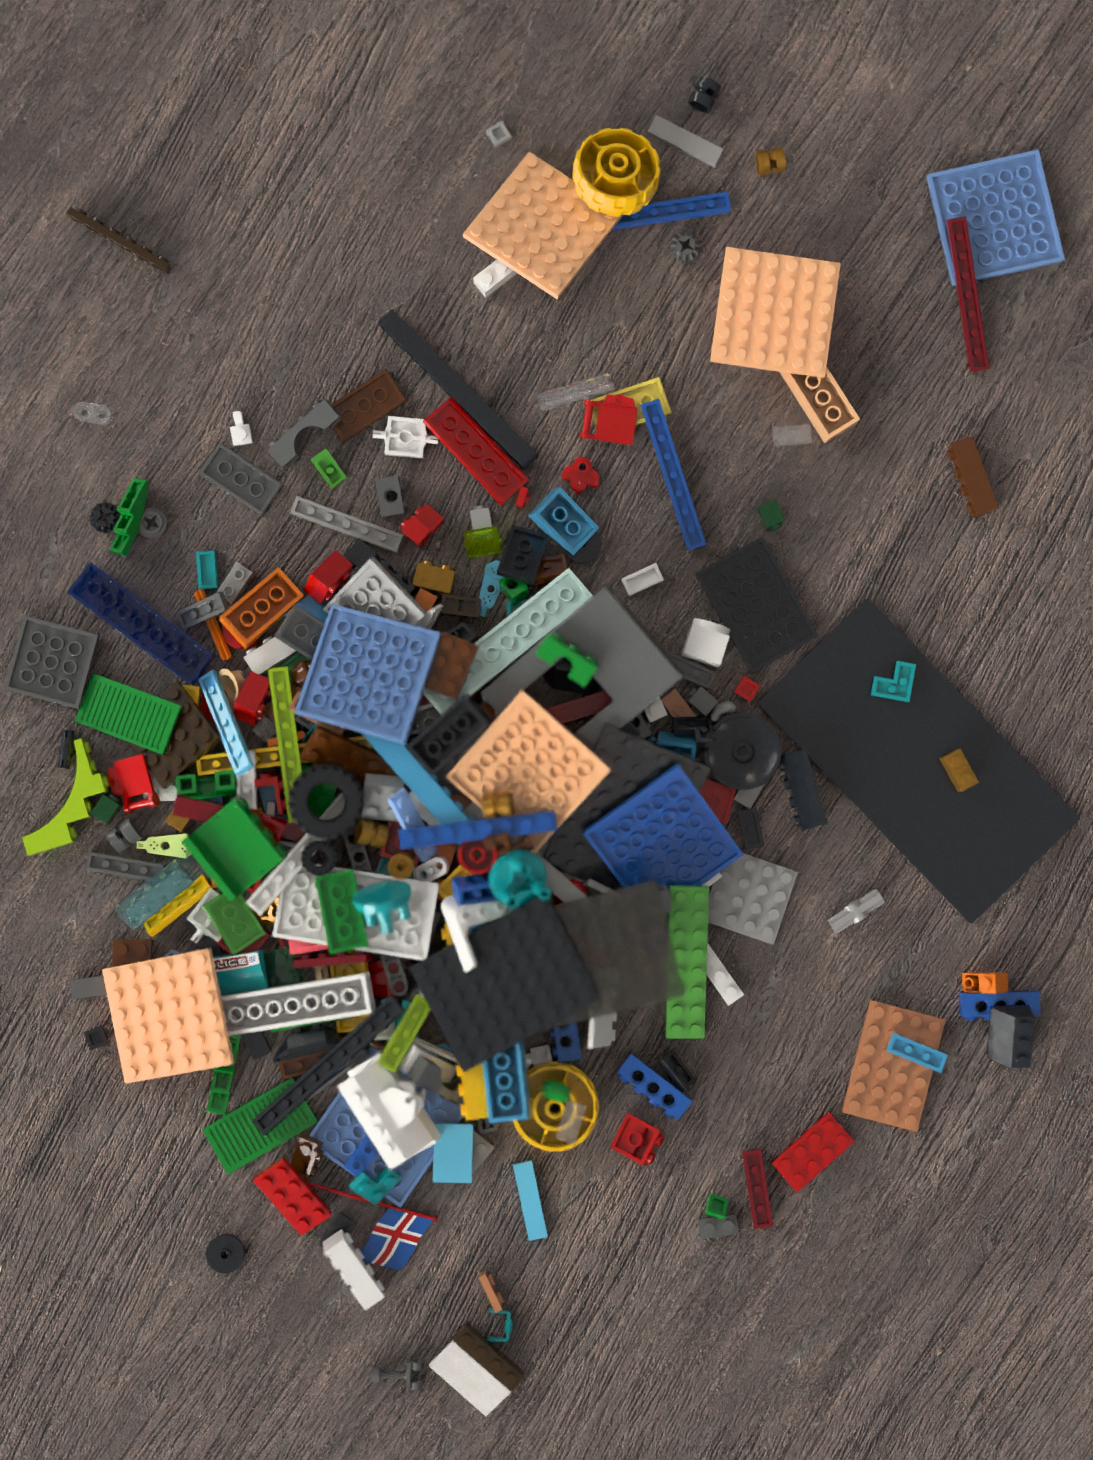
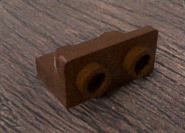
M565 554L542 557L534 585H531V589L544 588L567 569Z
M302 1133L290 1164L297 1172L305 1175L304 1180L307 1182L310 1176H315L318 1169L316 1162L321 1160L324 1151L321 1150L322 1141Z

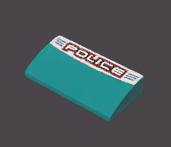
M263 950L213 957L220 995L269 988Z

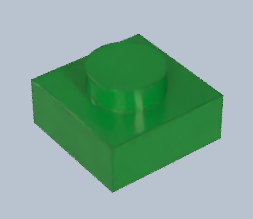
M712 1193L709 1194L705 1213L724 1219L729 1199Z

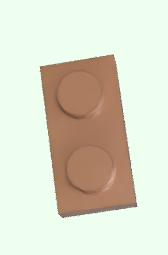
M486 1270L479 1273L478 1278L495 1313L503 1310L502 1303H504V1299L500 1291L496 1292L494 1288L496 1283L492 1274L488 1275Z

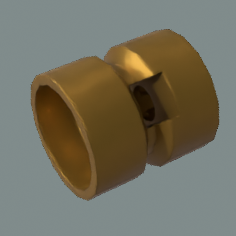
M783 147L771 148L770 152L766 149L755 151V164L758 176L769 175L771 171L774 173L786 171Z
M499 792L498 796L495 793L482 794L484 818H497L498 814L503 817L513 816L514 801L512 792Z
M361 818L355 828L354 841L363 845L371 843V847L382 849L387 842L389 827L387 824L379 822L373 824V821Z
M397 852L389 861V873L396 879L408 878L415 869V858L409 852Z

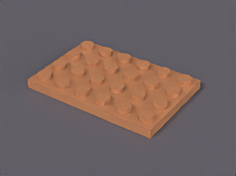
M870 1000L842 1112L917 1132L933 1070L886 1051L892 1033H896L938 1050L946 1020Z

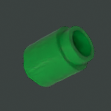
M548 1079L547 1082H543L540 1092L543 1093L544 1098L561 1103L562 1101L567 1102L571 1087H568L565 1083Z

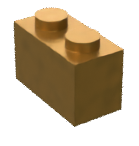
M423 560L422 563L418 562L412 585L417 588L451 595L456 572L452 570L453 567L441 565L440 568L434 566L433 562Z
M955 749L939 758L957 792H962L979 783L961 749Z

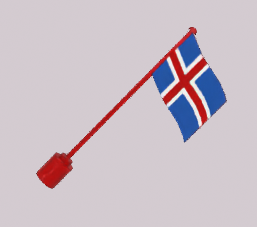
M307 1182L310 1187L371 1203L358 1195ZM379 1202L377 1205L388 1209L375 1225L366 1245L361 1250L364 1256L362 1260L399 1271L410 1259L420 1237L432 1222H437L438 1217Z

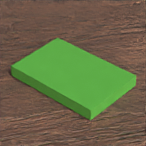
M221 893L202 905L232 955H235L266 934L249 905L246 904L242 894L230 902Z

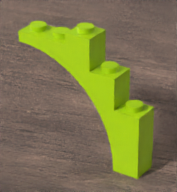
M85 739L74 740L77 755V771L73 789L67 802L48 824L34 833L22 837L28 856L76 842L77 832L75 827L71 826V823L93 817L90 814L93 806L87 798L109 792L108 787H110L108 777L104 776V773H95L97 766L95 761L91 760V746Z

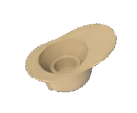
M223 668L219 672V679L227 693L231 709L234 711V702L245 683L244 674L241 670L229 671Z

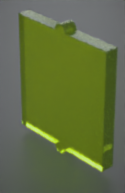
M497 526L464 531V547L467 548L468 558L501 553V537L498 536Z

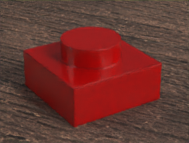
M521 486L515 507L523 509L524 505H528L531 497L528 494V488Z
M743 676L734 693L750 702L760 685Z

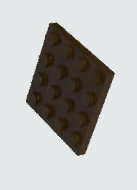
M175 681L159 696V698L182 706L165 754L162 755L130 743L138 755H145L148 769L163 789H167L176 781V776L184 774L221 740L218 732L178 681Z

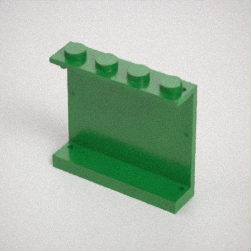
M240 796L233 798L229 804L195 832L182 840V843L230 902L288 857L285 848L274 840L273 833L262 825L261 818L250 810L248 802Z

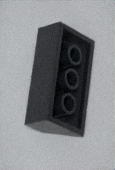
M806 749L781 755L779 769L781 772L784 771L785 774L783 783L785 789L790 791L791 797H788L791 808H795L796 815L794 816L796 826H800V829L804 830L828 824Z

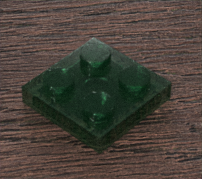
M289 945L263 953L269 988L303 981L299 968H294L293 961L295 957L294 954L290 955Z

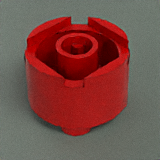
M483 840L462 842L458 850V860L466 871L472 874H483L490 871L497 861V847L487 850ZM477 849H479L480 852H483V856L480 857V860H477V857L475 856L473 857V853H475Z

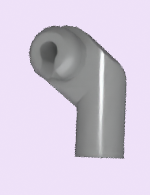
M730 701L716 704L710 715L711 720L717 723L721 714H733L736 706Z

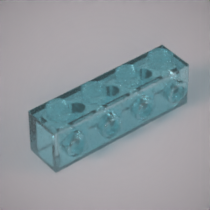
M174 859L119 903L115 909L119 917L134 931L137 927L142 926L152 915L157 914L167 903L173 901L182 891L188 889L194 882L189 872Z

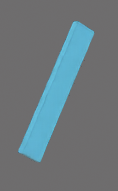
M212 669L199 678L198 681L235 775L241 776L253 768L254 764L217 671Z

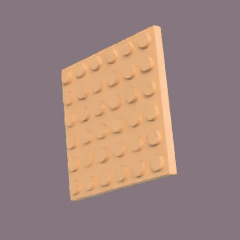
M528 152L465 230L463 237L558 299L621 219L622 215L620 217L607 216L604 213H598L589 208L588 204L577 195L575 191L576 184L571 178L531 152Z
M726 247L710 362L824 378L841 263Z
M522 690L446 778L481 809L482 794L495 793L498 796L499 792L511 791L514 801L513 816L555 811L558 829L611 768ZM555 831L528 834L534 849L528 851L535 854ZM516 835L512 837L516 841L520 842L523 841L522 838L524 835Z
M211 948L102 969L125 1084L234 1063Z

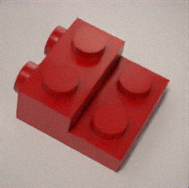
M627 1113L610 1148L642 1166H647L648 1163L652 1164L656 1158L654 1153L656 1147H660L664 1142V1131L631 1113Z

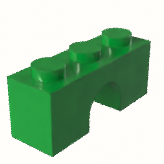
M549 632L535 655L550 665L560 656L568 657L573 664L568 677L585 687L599 666L596 663L597 660L589 654L585 656L580 653V648L576 645L565 643L563 641L564 638L559 634Z
M234 770L216 771L214 776L204 778L197 777L196 774L176 776L177 795L204 799L237 795Z

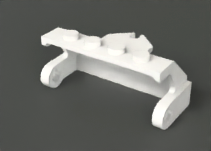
M382 1049L348 1070L347 1073L350 1078L340 1083L338 1088L386 1164L392 1169L435 1144L442 1135L424 1109L426 1088L419 1092L416 1089L417 1086L411 1083L412 1079L404 1076L399 1068L393 1073L378 1064L377 1061L384 1050Z

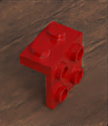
M274 772L259 775V778L254 780L255 787L274 785L279 815L286 814L287 807L282 775L275 776Z

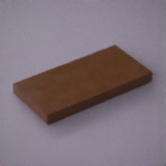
M386 369L331 404L343 418L333 427L343 443L407 402Z

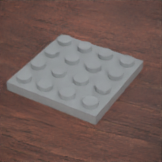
M374 557L370 558L323 608L328 614L331 604L413 626L427 614Z
M744 854L721 870L719 873L722 877L712 884L709 892L708 923L774 945L798 872Z

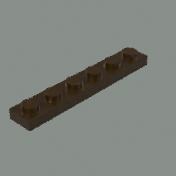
M69 207L66 214L72 220L168 275L172 268L168 264L169 260L159 255L156 257L149 248L145 246L141 248L135 245V240L128 236L123 238L119 235L120 232L113 227H109V229L104 227L102 221L95 217L93 219L87 217V213L77 207L75 210Z

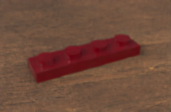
M354 950V953L343 951L336 953V955L322 952L318 953V956L313 957L311 954H302L299 959L293 962L294 968L363 963L373 959V952Z
M761 1148L741 1151L753 1228L773 1227Z

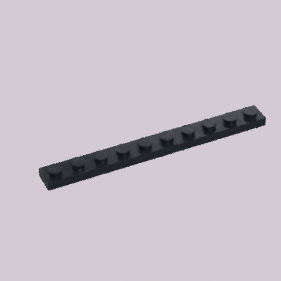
M391 995L253 1119V1122L263 1136L268 1135L405 1012V1009L395 996Z

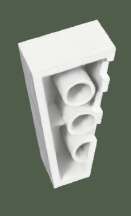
M341 1229L322 1242L323 1252L326 1257L330 1258L334 1268L341 1270L340 1275L346 1285H351L352 1293L364 1310H367L385 1298L383 1292L385 1287L380 1280L376 1281L373 1277L375 1272L370 1264L366 1265L362 1260L364 1256L360 1249H355L352 1245L354 1241L348 1232L344 1233Z

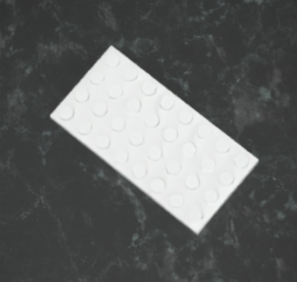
M335 867L332 869L330 873L327 874L346 871L350 869ZM302 868L281 892L272 937L328 945L315 882L317 875H312L305 868ZM354 870L358 891L372 884L386 881L406 882L411 886L412 890L411 899L408 902L411 918L400 920L398 909L392 910L393 915L391 918L395 930L392 934H389L388 927L387 935L382 934L380 919L378 918L376 925L366 926L363 913L369 946L354 950L425 960L428 957L439 883L407 878L400 880L393 876Z

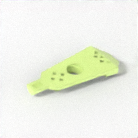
M189 834L148 837L146 841L137 842V849H146L148 853L179 858H188L191 855L190 851L182 844V840L189 836ZM164 842L169 843L170 846L168 849L163 848Z

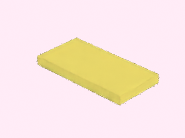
M660 377L607 394H622L625 397L634 399V407L638 409L635 426L646 423L640 407L641 404L659 399L664 416L672 413ZM606 395L592 399L591 401L604 402V398ZM593 407L592 418L595 427L597 426L599 407Z

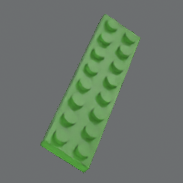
M669 885L671 913H669L665 1037L666 1039H704L709 886Z

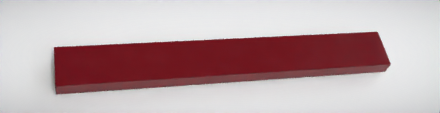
M966 216L946 220L969 372L988 370L990 368Z
M177 795L172 815L207 822L226 805ZM269 815L287 823L280 838L299 842L306 834L296 823H289L288 818Z

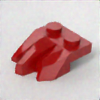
M382 960L368 962L374 998H389L391 995L397 997L398 995L392 993ZM391 963L389 971L396 974L399 971V965ZM401 981L396 982L395 990L403 992L405 984Z

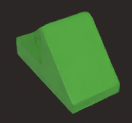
M326 448L311 459L331 488L347 478Z

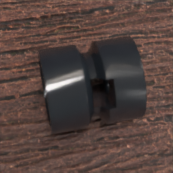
M700 76L695 85L696 91L692 92L688 104L700 112L710 113L715 103L714 99L717 98L720 92V84L711 78Z

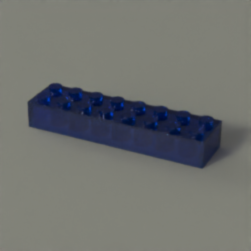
M89 562L67 591L68 594L189 685H195L216 657L214 653L92 562Z

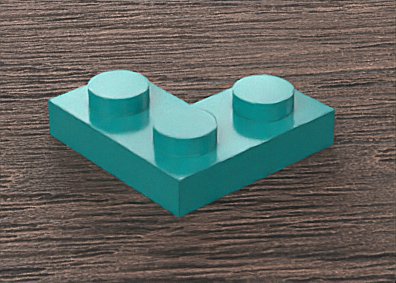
M896 661L893 679L874 676L870 696L910 702L916 664Z
M387 1165L375 1179L362 1171L349 1186L354 1192L376 1206L402 1179V1176Z

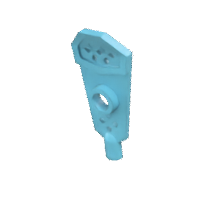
M498 560L486 565L479 598L482 600L480 616L485 617L487 610L493 607L501 592L499 581L502 576L496 575V570L500 563ZM489 585L494 586L495 590L493 592L487 591Z

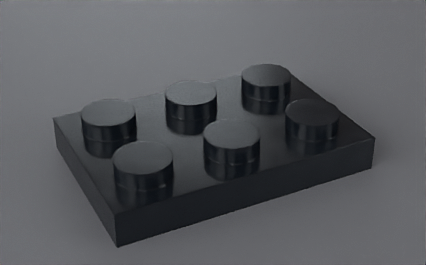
M512 525L496 575L534 585L549 535Z

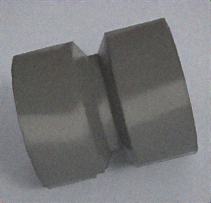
M130 818L121 822L119 828L114 827L106 832L109 842L118 853L129 848V843L135 844L143 838L140 830Z

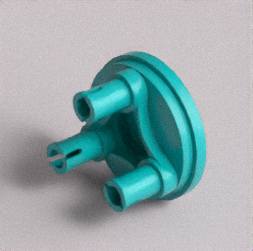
M520 849L506 853L492 866L489 875L491 892L498 901L509 908L522 906L537 897L547 900L550 897L548 894L551 895V891L546 885L547 873L545 865L536 854L528 850Z
M386 881L372 884L359 890L353 896V903L358 911L364 913L366 926L376 925L378 918L380 919L382 934L387 935V927L389 934H392L395 931L391 918L393 915L392 910L398 909L400 920L411 918L408 904L412 894L411 886L403 881Z

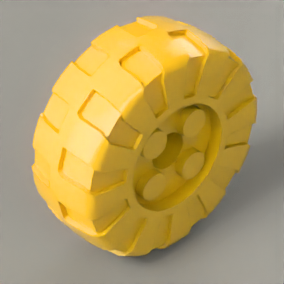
M605 128L599 130L594 135L591 134L583 141L574 159L572 175L573 182L576 184L575 191L577 195L588 204L589 208L598 213H604L607 216L620 217L621 215L635 214L643 206H647L650 203L659 185L661 169L656 149L652 148L650 142L645 137L625 128Z
M559 1061L542 1063L529 1069L527 1075L532 1118L513 1120L518 1133L529 1144L550 1152L565 1151L583 1142L592 1132L599 1114V1099L590 1078L579 1068ZM553 1079L571 1087L567 1102L562 1101L560 1103L544 1098L543 1093L540 1092L543 1082ZM552 1103H558L560 1110L552 1112L549 1106Z

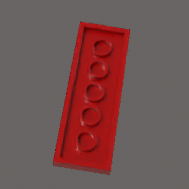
M452 397L423 420V423L500 505L504 504L519 491L521 486L528 483L529 479Z

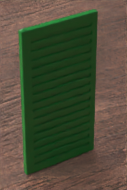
M93 673L75 722L164 755L182 706Z
M293 1077L202 1129L223 1165L226 1174H230L318 1123L319 1120L314 1115L307 1101L303 1102L268 1135L263 1136L253 1122L254 1118L296 1082Z

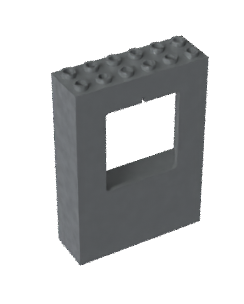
M608 583L550 632L552 634L554 632L564 638L563 641L565 643L576 645L580 648V653L585 656L589 654L597 660L596 663L599 666L593 676L613 698L612 703L573 734L591 751L605 723L621 729L682 678V669ZM547 635L489 683L481 692L483 695L481 697L482 700L496 710L494 713L497 717L504 712L522 690L527 688L563 657L556 658L553 664L550 665L535 655Z

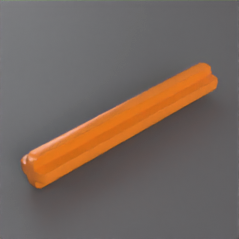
M203 589L194 592L197 602L207 598ZM216 617L206 620L221 659L223 661L231 659V652Z

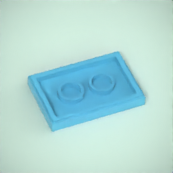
M434 1123L442 1136L434 1144L433 1182L472 1183L473 1124Z

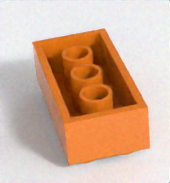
M278 567L220 616V622L246 649L283 618L294 604H297L304 598V595Z

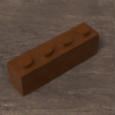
M973 436L950 444L947 447V456L950 461H953L955 467L953 472L956 479L960 480L962 496L967 499L968 504H966L968 513L972 514L973 518L997 510L999 507Z

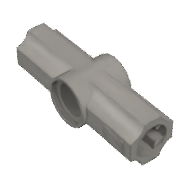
M874 889L860 899H855L844 906L843 910L827 921L834 932L838 934L851 924H856L866 918L868 913L885 902L877 889Z

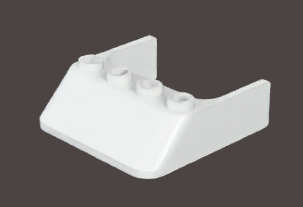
M453 895L446 897L442 901L441 907L465 972L470 971L476 966V961L466 936L467 929L471 926L499 919L519 907L509 908L498 900L459 906Z

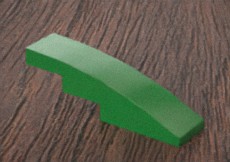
M133 478L117 508L121 515L113 528V531L117 534L109 549L113 555L126 557L135 539L146 503L149 481L145 479Z
M241 1035L229 1036L234 1063L214 1067L211 1092L206 1109L209 1113L226 1116L238 1060Z

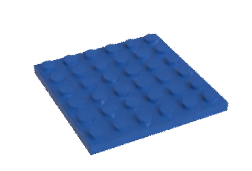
M678 764L582 831L627 893L629 889L664 884L667 885L668 889L669 885L700 886L744 855ZM649 900L645 905L650 906L654 901ZM647 916V920L651 921L656 916Z

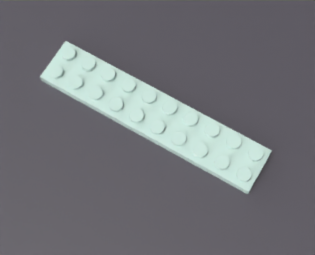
M570 568L566 569L474 643L479 646V649L458 699L467 693L473 696L593 596ZM424 687L423 694L440 715L457 701Z

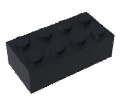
M467 693L461 696L415 738L407 748L430 775L434 776L494 722L470 694Z

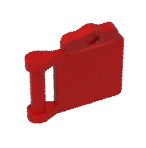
M617 394L606 395L604 402L584 401L586 409L583 430L580 432L579 438L632 445L638 410L637 407H634L633 398ZM593 407H599L596 433L590 434Z
M144 754L115 761L113 763L114 766L107 769L108 781L115 796L122 795L125 813H133L136 809L147 806L156 807L160 804V799L154 790ZM148 792L147 799L132 802L130 797Z

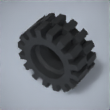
M322 840L310 842L301 853L303 868L308 873L317 876L330 873L335 868L337 862L335 848L330 843ZM317 850H321L326 854V862L321 866H317L312 862V854Z

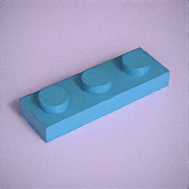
M892 1033L886 1051L939 1073L942 1072L948 1057L943 1052L896 1033Z

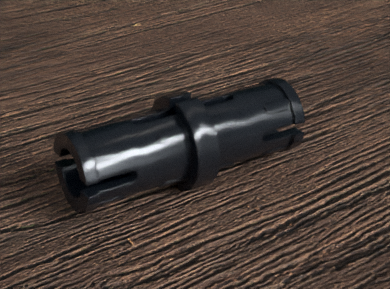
M62 729L61 747H58L60 754L57 767L70 769L71 753L74 752L72 746L75 731Z

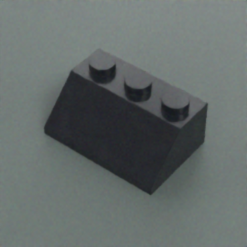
M1029 1005L990 1006L988 1059L1010 1068H1031L1034 1015Z

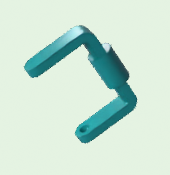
M493 1308L489 1309L490 1313H495ZM503 1309L497 1313L507 1314V1319H505L506 1337H488V1341H509L513 1320L511 1319V1311Z

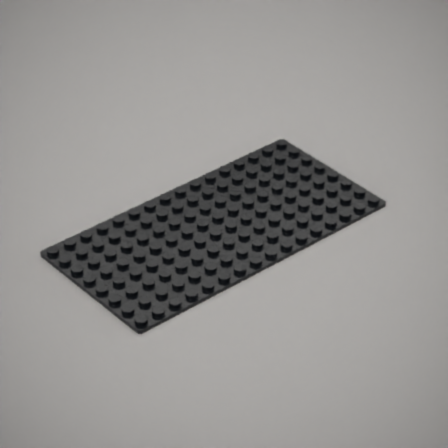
M865 599L759 701V706L801 749H806L808 757L969 923H973L1079 821V816L869 599ZM896 661L916 664L910 702L870 696L874 676L893 679ZM955 749L962 750L979 782L962 792H957L939 759Z

